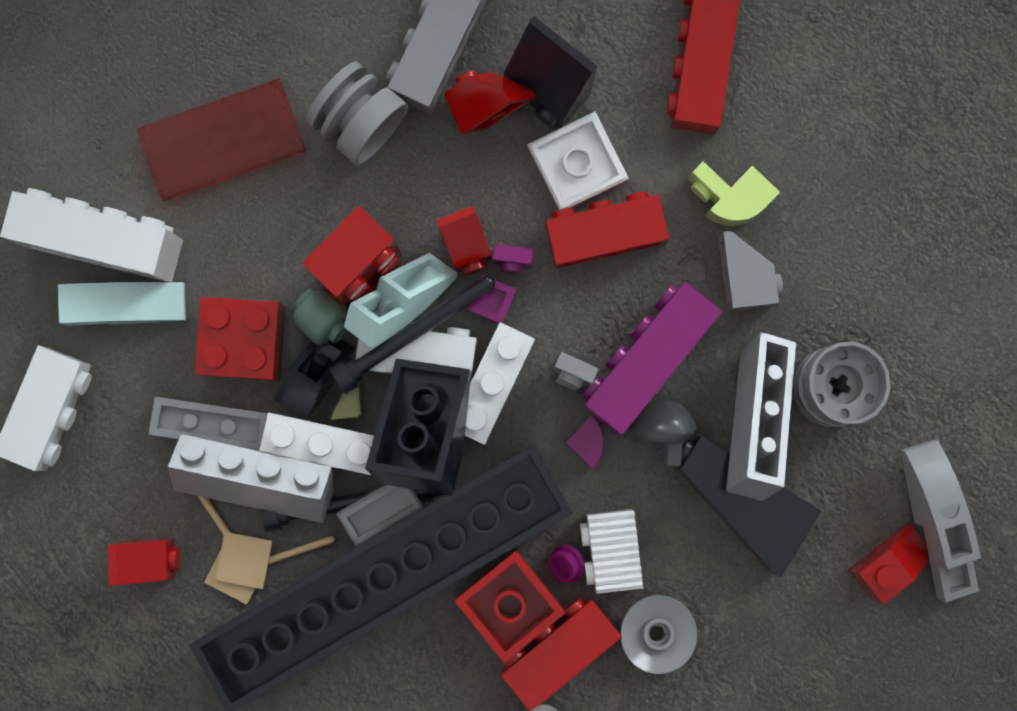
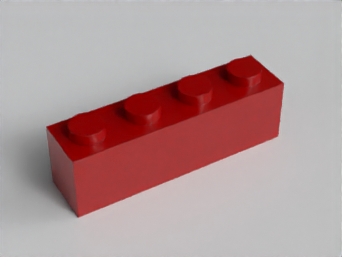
M683 0V5H689L687 19L681 18L677 41L684 42L682 56H675L672 69V78L678 79L676 93L670 92L667 102L666 115L672 116L670 128L714 135L720 128L740 0Z

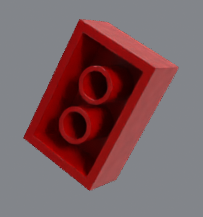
M358 206L302 264L336 298L349 308L351 302L373 292L374 290L371 286L381 276L399 268L401 263L398 259L402 256V253L395 240L367 212Z

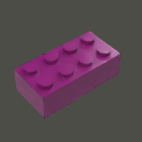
M686 281L679 288L671 285L653 306L658 310L654 318L652 319L647 315L629 335L635 340L627 349L622 345L606 363L605 366L610 371L602 380L597 376L593 383L581 394L586 399L581 407L615 435H623L723 312Z

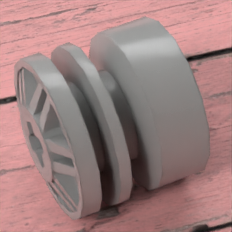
M357 61L351 62L342 68L322 88L312 103L305 122L315 131L321 129L320 135L326 140H330L341 133L336 149L356 166H360L373 157L393 135L406 115L408 105L388 87L381 89L373 95L378 79L372 73L366 75V69Z
M857 342L836 343L805 356L799 363L793 375L792 398L799 412L811 423L826 428L860 424L875 417L885 406L891 389L889 371L882 357L870 347ZM837 380L835 387L840 390L839 393L832 394L833 386L829 384V381Z

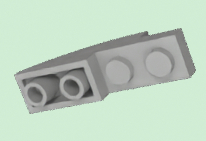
M938 440L927 441L900 450L914 523L923 526L937 599L946 603L978 592L973 562L981 559L977 537L964 495L944 450Z

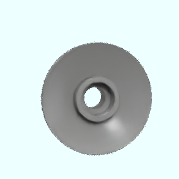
M651 595L640 599L628 609L621 623L620 635L622 638H620L625 655L636 667L648 673L665 674L677 670L689 660L697 643V626L693 615L683 603L669 596ZM654 626H660L662 629V635L657 640H652L649 634Z

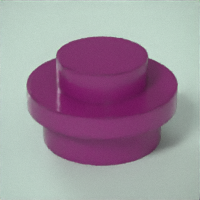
M563 544L552 551L548 560V569L557 581L572 583L584 575L585 562L581 553L576 548Z

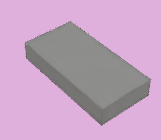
M383 484L337 511L336 515L357 547L421 510L423 504L414 489Z

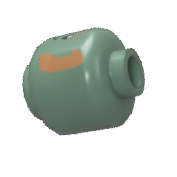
M310 288L300 295L292 307V310L295 312L293 323L316 345H322L329 341L335 344L348 332L344 328L349 308L327 288L317 290Z

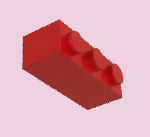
M641 191L627 195L625 197L626 202L612 205L611 200L608 199L589 204V210L574 213L573 208H567L551 213L552 219L546 220L545 228L555 269L666 244L669 240V235L659 194L649 196L648 191Z
M578 597L565 608L566 613L562 620L554 626L550 625L535 638V642L524 651L521 649L504 663L505 666L501 669L502 678L529 711L542 704L622 638L619 631L591 597H588L585 601Z

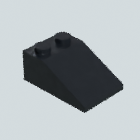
M534 16L529 21L504 72V77L532 89L536 97L528 103L537 109L534 112L535 115L550 127L556 124L559 128H562L590 96L597 66Z
M396 358L365 467L379 484L453 496L463 454L472 373L470 369Z

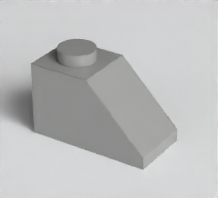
M732 231L723 232L718 236L727 312L772 307L778 304V297L783 296V281L780 274H775L774 264Z

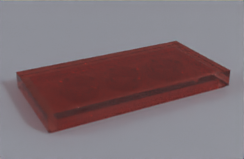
M280 78L137 128L161 200L164 202L307 151Z

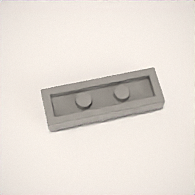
M561 352L551 373L558 376L556 383L577 391L581 386L587 388L593 383L599 368Z
M154 397L148 435L179 439L180 435L183 434L259 451L268 413Z

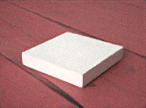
M596 112L527 144V148L558 210L576 207L629 180Z

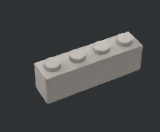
M423 0L418 15L422 16L416 29L411 27L408 30L402 44V49L405 52L400 62L394 61L387 73L385 82L389 84L388 88L408 105L431 115L487 0Z
M760 332L740 351L726 492L763 501L784 488L796 342Z
M183 434L180 435L167 466L174 491L255 509L273 511L278 514L319 523L324 522L334 492L332 467Z

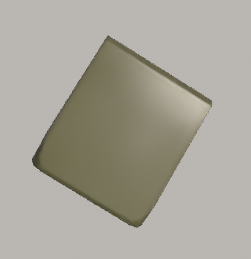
M361 381L357 383L359 387L346 395L344 392L342 393L331 416V420L363 418Z

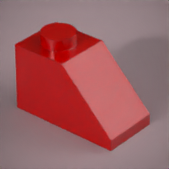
M475 70L458 76L455 79L457 84L444 93L462 135L490 129L536 97L532 89L495 72L477 74Z
M474 206L436 220L457 273L464 271L466 275H471L487 268L486 261L491 260L492 256Z
M907 522L848 570L873 601L884 605L917 578L929 561L927 545L914 527Z
M175 538L126 540L108 545L109 586L165 581L174 578L175 571L180 569L181 553L179 547H175Z

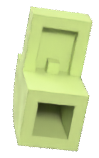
M704 162L688 178L692 183L690 188L696 196L704 202L710 200L715 204L705 216L709 220L724 226H738L751 221L780 193L753 166L732 187Z

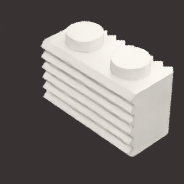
M626 509L586 514L587 523H580L582 547L590 546L591 561L585 562L587 585H594L596 594L643 589L634 510Z

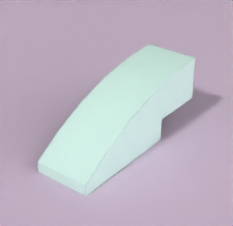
M427 253L380 277L375 291L351 302L344 328L373 349L391 338L425 311L456 279L457 272L431 253Z
M106 282L58 284L59 323L72 326L186 321L185 283Z

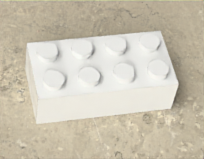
M28 188L26 194L12 191L0 237L26 248L163 282L173 281L183 239L173 234L174 228L165 225V222L142 216L141 221L136 222L137 219L127 216L126 212L110 207H104L102 213H100L99 209L90 207L87 202L66 197L63 203V200L51 197L52 194L33 188Z

